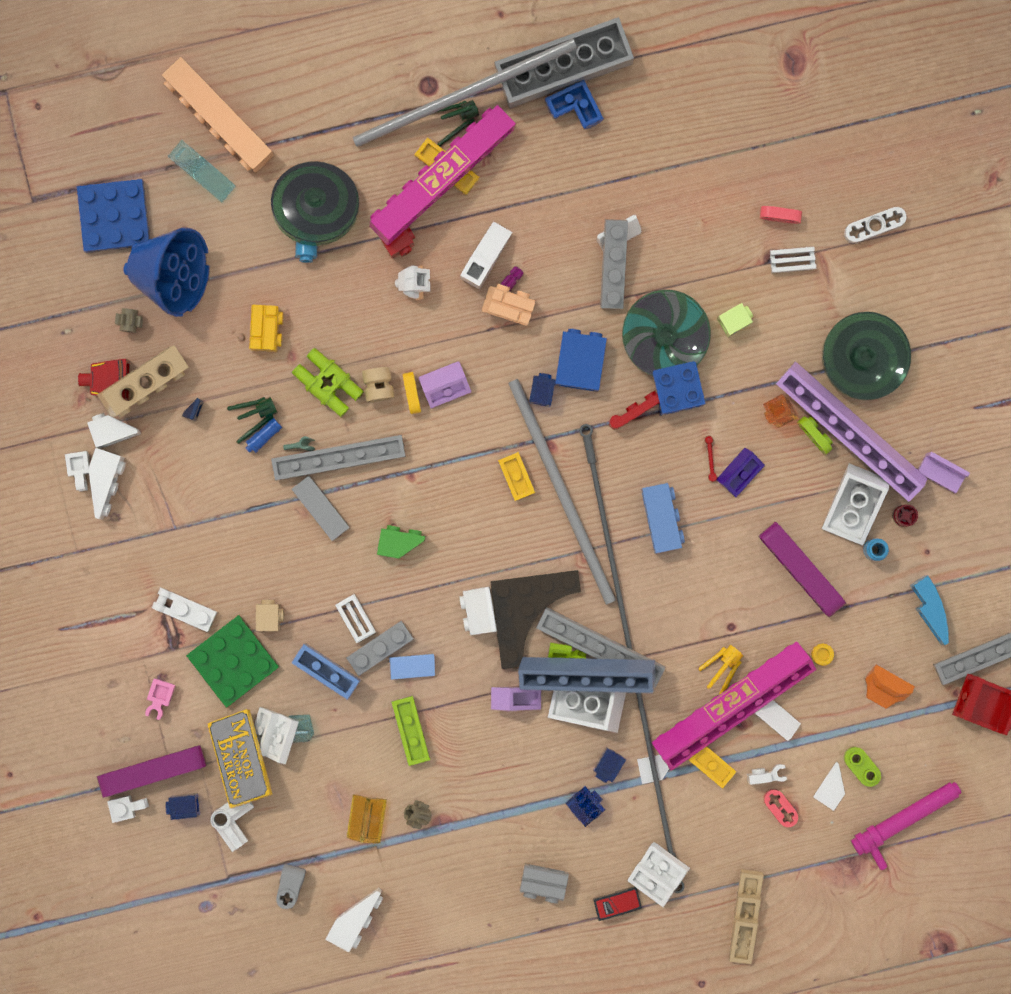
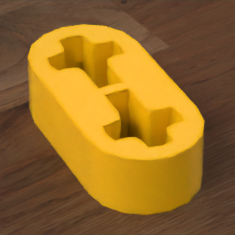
M414 372L403 373L410 414L420 413L421 407Z

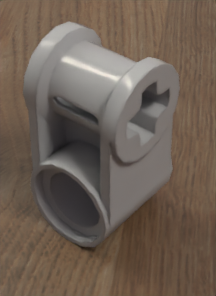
M284 864L276 896V902L280 908L289 909L295 905L304 881L306 869ZM286 893H290V898H293L288 904L284 903V898H281Z

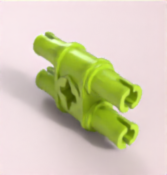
M313 348L306 357L320 369V374L318 376L312 375L301 364L292 371V374L306 386L307 392L313 394L321 402V405H327L342 417L349 410V407L335 395L336 391L342 389L355 401L361 397L364 391L350 379L349 373L344 372L335 363V360H329L316 348ZM333 377V379L331 380L333 385L331 387L328 385L326 387H323V379L326 378L329 380Z

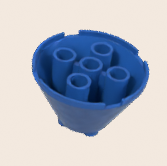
M179 228L147 241L134 243L128 262L124 265V274L128 275L130 282L165 313L181 317L185 312H191L198 305L205 292L210 265H206L205 253H209L207 244L203 236L192 228Z

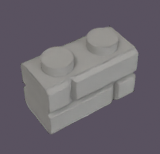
M525 863L520 892L524 893V897L531 899L542 896L546 897L545 901L551 903H558L559 900L564 901L569 873Z

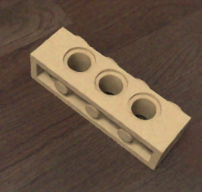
M173 345L97 394L111 417L119 415L121 418L131 411L129 407L137 403L140 405L149 399L148 394L155 391L158 393L167 387L166 382L173 379L176 381L185 375L184 370L189 367L175 345ZM160 365H163L167 370L165 377L158 373ZM141 377H145L148 380L149 385L147 389L141 387ZM123 389H127L130 392L131 397L129 401L122 398L121 393Z

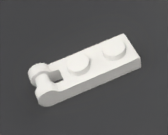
M160 587L158 591L159 597L151 608L209 632L217 611ZM167 598L173 600L170 608L164 606Z

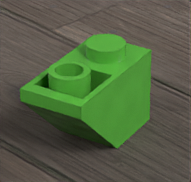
M387 525V529L381 528L377 555L400 559L425 542L426 536H421L422 531L409 529L408 533L400 532V527Z

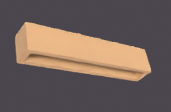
M181 57L162 74L166 80L163 84L171 93L176 91L181 96L178 100L187 109L191 106L196 111L194 116L201 124L206 122L211 127L209 132L217 140L220 138L224 140L226 150L232 156L236 153L241 158L239 163L247 171L252 169L254 173H257L274 156L267 145Z

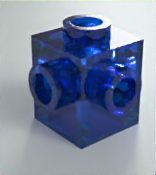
M586 786L565 803L585 827L606 810L600 803L603 801L601 796L595 790L591 792Z

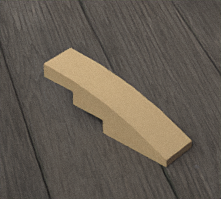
M741 869L729 962L752 964L758 928L763 872Z

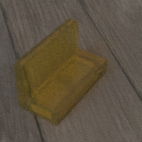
M354 794L347 838L362 843H380L387 799Z

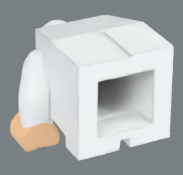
M422 265L409 266L398 273L395 286L410 298L416 300L424 299L423 292H430V281H428L430 279V269H423Z

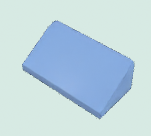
M434 654L389 657L391 680L435 676Z

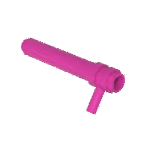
M949 782L876 826H869L864 833H857L854 835L855 838L850 841L859 855L863 853L866 855L870 852L879 869L884 870L888 865L878 847L883 845L885 840L959 798V794L962 792L956 782L952 784Z

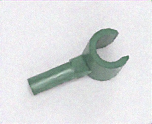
M304 436L297 443L283 445V449L302 448L309 452L314 451L315 447L308 446V444L315 440Z

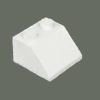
M485 587L463 591L464 596L459 597L461 609H466L467 618H463L465 631H470V635L497 631L490 588Z

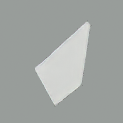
M656 755L654 757L659 780H662L669 767L660 755ZM649 757L637 759L642 784L654 782Z
M837 762L813 796L833 811L845 795L840 767Z

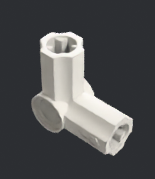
M227 802L222 807L216 809L211 816L212 826L219 832L232 852L248 841L235 821L254 808L252 802L233 809L229 808ZM218 813L226 815L227 822L225 824H218L216 822L215 816Z

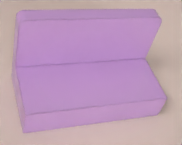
M460 362L452 363L419 377L430 408L471 393Z
M933 452L926 453L918 468V471L927 479L954 494L957 493L964 478L970 475V472Z

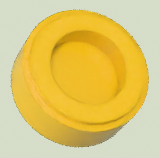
M820 643L813 647L811 658L816 664L825 666L832 662L834 651L831 646Z

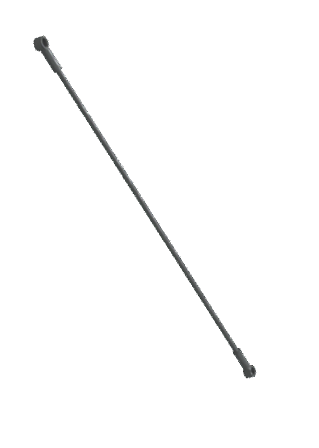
M584 424L580 427L579 433L583 437L587 461L592 472L626 646L633 650L595 465L597 461L591 436L593 429L589 424ZM583 427H588L590 429V433L588 435H584L582 433ZM636 693L667 850L676 857V853L673 852L642 693ZM683 881L681 882L682 887L679 890H675V893L683 892L685 888Z

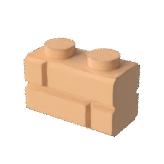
M497 284V287L490 286L482 312L527 326L535 305V300L529 299L530 294L522 291H517V294L509 292L510 287Z

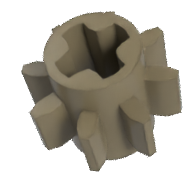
M122 308L121 314L116 313L115 324L120 325L119 331L136 333L137 327L142 328L143 317L138 316V310Z
M418 800L414 801V805L409 804L404 811V818L407 820L406 824L416 829H421L422 825H427L432 817L431 811L428 809L429 805Z

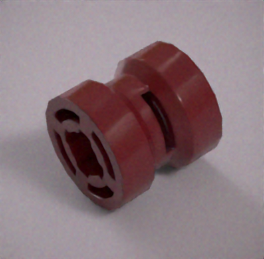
M905 504L894 509L892 518L896 525L908 527L917 522L918 512L914 506Z

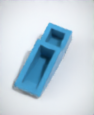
M924 575L910 585L922 602L915 609L941 645H946L949 643L945 610L936 587L929 576Z

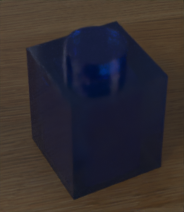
M539 373L538 376H534L529 400L530 404L551 407L556 380L551 379L552 375Z
M606 747L593 768V771L596 772L595 777L605 783L608 780L614 782L626 758Z
M198 793L173 795L165 803L166 814L170 815V820L195 818L200 815Z

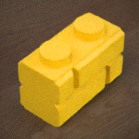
M252 305L250 350L277 352L278 347L282 346V334L279 333V325H283L284 314L280 312L278 306Z

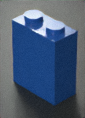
M568 329V332L563 331L555 386L598 392L607 338H603V334L597 332H590L589 335L581 334V330Z

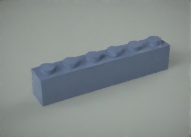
M522 657L518 670L520 690L653 693L656 681L655 660Z

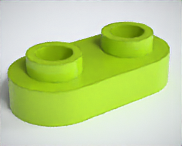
M803 416L797 421L799 427L824 455H827L833 449L831 446L833 444L832 440L825 433L822 435L818 431L817 427L819 426L812 417L807 418Z
M848 748L844 753V762L863 785L867 787L877 785L881 779V772L861 748ZM858 754L860 759L855 763L852 757ZM868 772H873L874 774L871 780H868L866 777Z

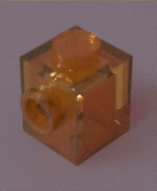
M784 394L763 404L766 409L764 415L768 423L774 424L777 428L797 419L789 399Z

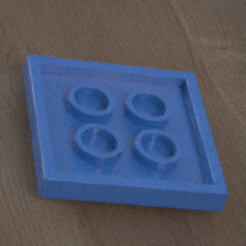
M143 179L77 186L83 250L85 253L130 248L134 243H141L150 239Z

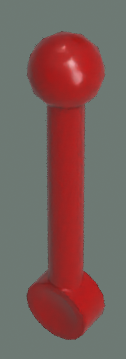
M707 436L705 442L708 447L710 468L708 479L713 482L717 479L713 464V437Z

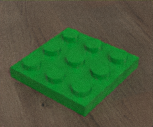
M240 615L236 616L186 655L226 708L279 668V665Z

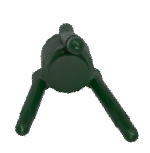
M465 100L435 112L457 109L442 115L441 119L444 120L459 115L462 121L466 119L463 124L438 142V146H442L468 125L475 122L474 118L479 116V112L473 100L468 102Z
M263 397L258 400L227 407V410L230 411L256 405V409L238 416V420L259 413L261 418L265 416L263 420L237 440L238 444L247 439L268 421H271L274 418L273 415L278 413L271 397L267 399Z

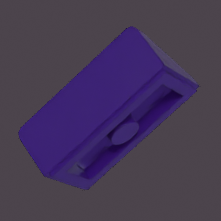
M744 448L716 480L736 498L765 464L752 451Z

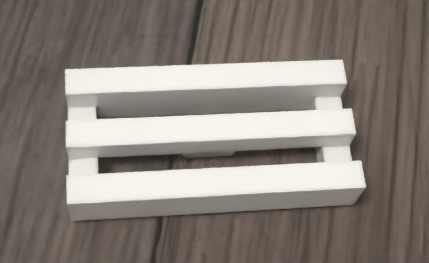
M814 247L771 250V272L815 270ZM809 253V256L775 259L777 255ZM810 261V265L776 268V264Z
M355 594L335 605L356 643L376 633ZM352 600L370 630L367 633L349 603ZM343 605H346L362 636L358 637L342 608Z

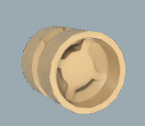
M379 367L362 371L363 383L367 385L365 389L366 402H378L394 398L393 386L389 384V381L392 380L390 367ZM375 385H382L381 389H376Z

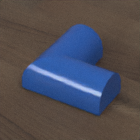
M585 80L545 98L546 106L553 119L574 110L584 130L594 127L604 119Z

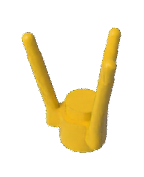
M729 645L727 649L723 647L716 655L698 668L699 671H702L723 656L721 658V661L724 663L707 685V688L710 689L727 667H732L719 695L727 689L737 668L742 663L740 660L743 654L732 645Z

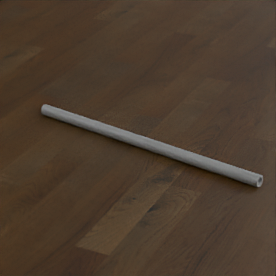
M574 38L354 136V143L357 147L578 49Z
M518 379L508 383L604 602L606 605L614 602L616 599Z

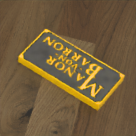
M246 709L207 723L229 808L233 809L273 795L250 710Z

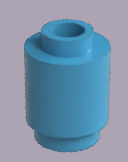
M298 230L296 237L318 241V236ZM296 238L295 257L299 258V261L303 263L313 262V259L317 258L318 242H308Z
M870 539L863 547L865 557L871 561L883 560L889 552L888 544L882 539ZM873 546H876L878 548V552L876 554H873L872 552Z

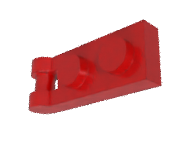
M654 390L644 397L646 401L640 405L635 402L626 408L627 413L622 416H612L609 420L610 428L617 430L660 404L657 392Z

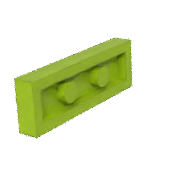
M409 696L392 701L408 765L411 766L429 761L430 756L414 697Z

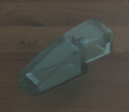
M183 140L168 155V158L221 203L236 187Z

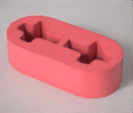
M761 206L760 219L791 224L801 223L802 211Z
M768 790L763 797L765 805L784 827L794 826L798 821L796 810L779 790ZM771 794L774 796L779 795L777 800L781 804L780 807H777L774 803L769 804L771 800L769 796ZM782 809L787 813H793L791 822L787 820L783 822L784 815L781 812Z

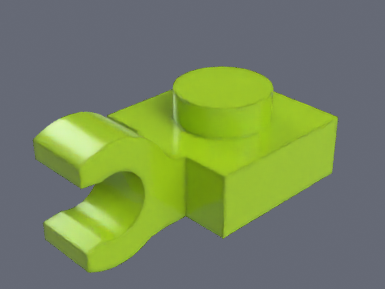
M550 643L548 658L586 659V653L578 649L572 651V646Z

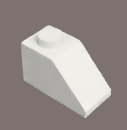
M105 413L93 416V421L87 422L94 444L99 449L141 435L139 429L109 415L105 416Z

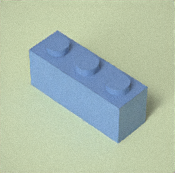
M665 483L642 488L641 492L654 553L682 548L681 543H685L683 531H678L677 522L680 521L678 509H674L672 500H675L673 487H669V484Z
M303 644L292 661V664L346 699L350 698L361 681L360 678L308 644Z

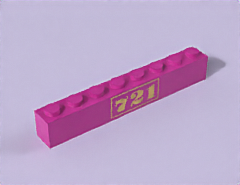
M498 105L494 109L488 108L481 116L483 119L477 124L473 122L466 129L467 133L462 138L458 136L451 142L450 149L446 152L441 151L434 158L435 162L430 167L426 165L419 171L417 179L414 181L409 180L402 187L403 191L398 196L394 194L386 202L387 206L384 209H377L370 216L369 227L387 245L395 240L514 131L516 123Z
M796 641L775 657L768 659L765 664L751 671L745 678L732 684L722 694L715 696L702 708L695 710L689 717L678 722L669 731L659 735L651 743L672 771L817 669L811 658Z

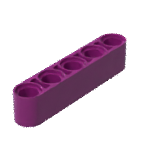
M777 522L771 524L758 536L826 616L830 618L846 604L842 596Z
M201 745L96 777L102 797L104 798L198 770L207 765Z

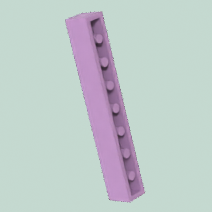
M796 361L776 383L908 502L925 486L927 478Z

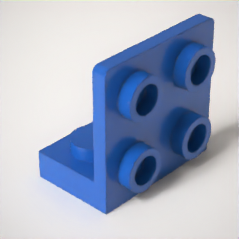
M695 361L653 371L660 403V416L701 407L706 404Z

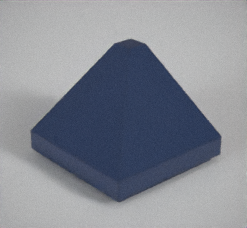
M197 398L183 412L182 417L197 421L204 403L203 400Z

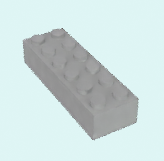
M619 17L495 61L494 68L497 73L574 38L578 49L500 83L509 109L563 90L582 80L588 81L632 65L634 57Z

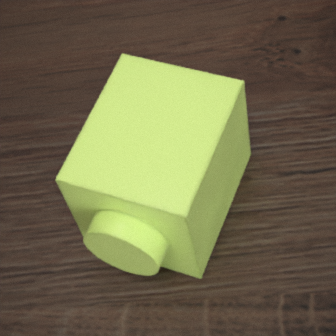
M741 303L718 316L717 320L726 336L729 337L749 326L753 322L751 320L753 314L748 306L744 307Z

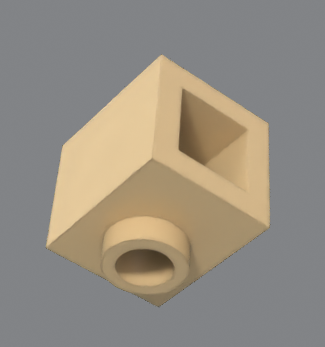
M261 600V604H256V631H280V622H284V609H280V604H275V600Z

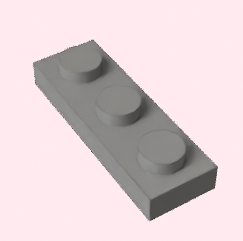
M400 621L348 656L347 660L359 676L414 638L404 623Z

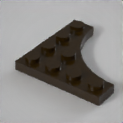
M578 570L491 581L501 668L520 667L527 634L535 619L547 606L564 596L581 592Z

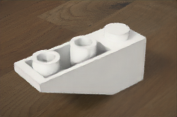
M493 222L462 271L461 279L480 290L512 232Z
M95 448L88 469L95 518L103 520L104 516L107 517L111 510L109 501L111 496H115L119 484L116 481L118 475L123 474L126 462H123L125 457Z
M377 888L340 914L325 940L347 952L352 947L356 949L362 938L359 935L362 927L367 929L373 918L369 914L373 908L378 909L383 899L380 896L382 890Z

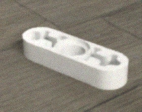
M893 207L858 220L846 227L844 237L849 243L855 244L899 228L906 221V213L900 207ZM893 212L896 215L900 214L901 218L898 220V223L895 220L887 223L889 227L886 228L885 220L892 217ZM876 219L881 223L879 231L870 229L869 223L871 220ZM862 223H864L865 231L857 235L858 238L849 235L853 227L855 230L862 229Z

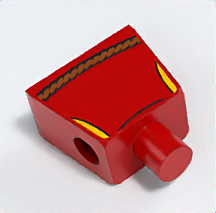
M117 359L92 363L91 373H79L78 385L90 387V395L98 397L97 394L130 373V361L128 359ZM123 389L121 393L122 398L129 401V391Z

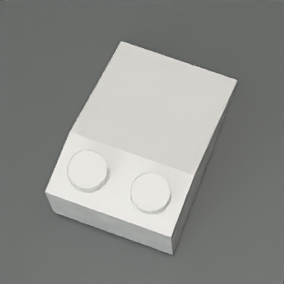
M849 463L822 529L863 545L889 490V484L879 475Z
M553 690L548 718L618 733L626 692Z

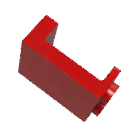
M967 673L952 715L1007 736L1011 730V690Z

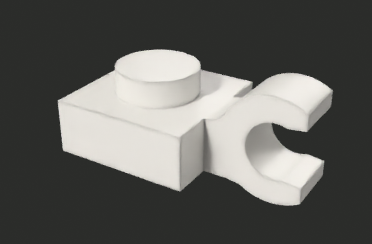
M83 451L65 454L67 474L69 477H75L76 490L79 492L88 490L85 474H89V453Z
M777 764L770 772L765 771V768L752 769V773L747 774V781L750 785L772 781L783 782L787 780V777H779L777 771L784 769L785 765Z
M131 795L107 801L112 823L136 817L134 811L149 807L147 798L132 802Z

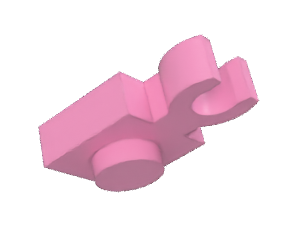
M154 678L147 700L153 702L146 709L145 715L150 716L151 710L155 709L158 711L157 720H160L164 713L162 705H170L176 685Z

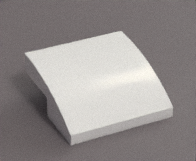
M260 707L254 727L262 756H266L278 763L286 764L299 721Z
M653 842L627 881L664 907L690 868Z

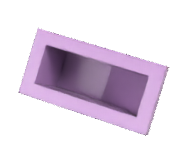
M491 687V709L506 711L541 709V690H520V687Z

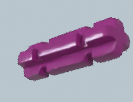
M514 266L510 271V275L505 277L501 285L510 287V292L515 286L516 280H519L524 272L519 267Z

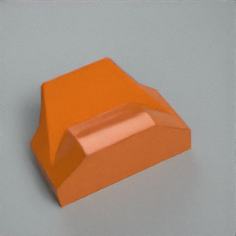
M875 665L865 678L867 683L866 697L885 709L897 702L904 701L912 694L915 687L878 665Z

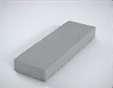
M310 476L292 488L296 496L332 541L350 528Z

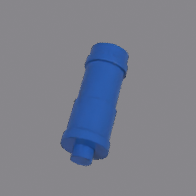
M273 418L260 431L245 441L248 444L245 447L249 453L252 451L257 453L270 438L282 429V426Z

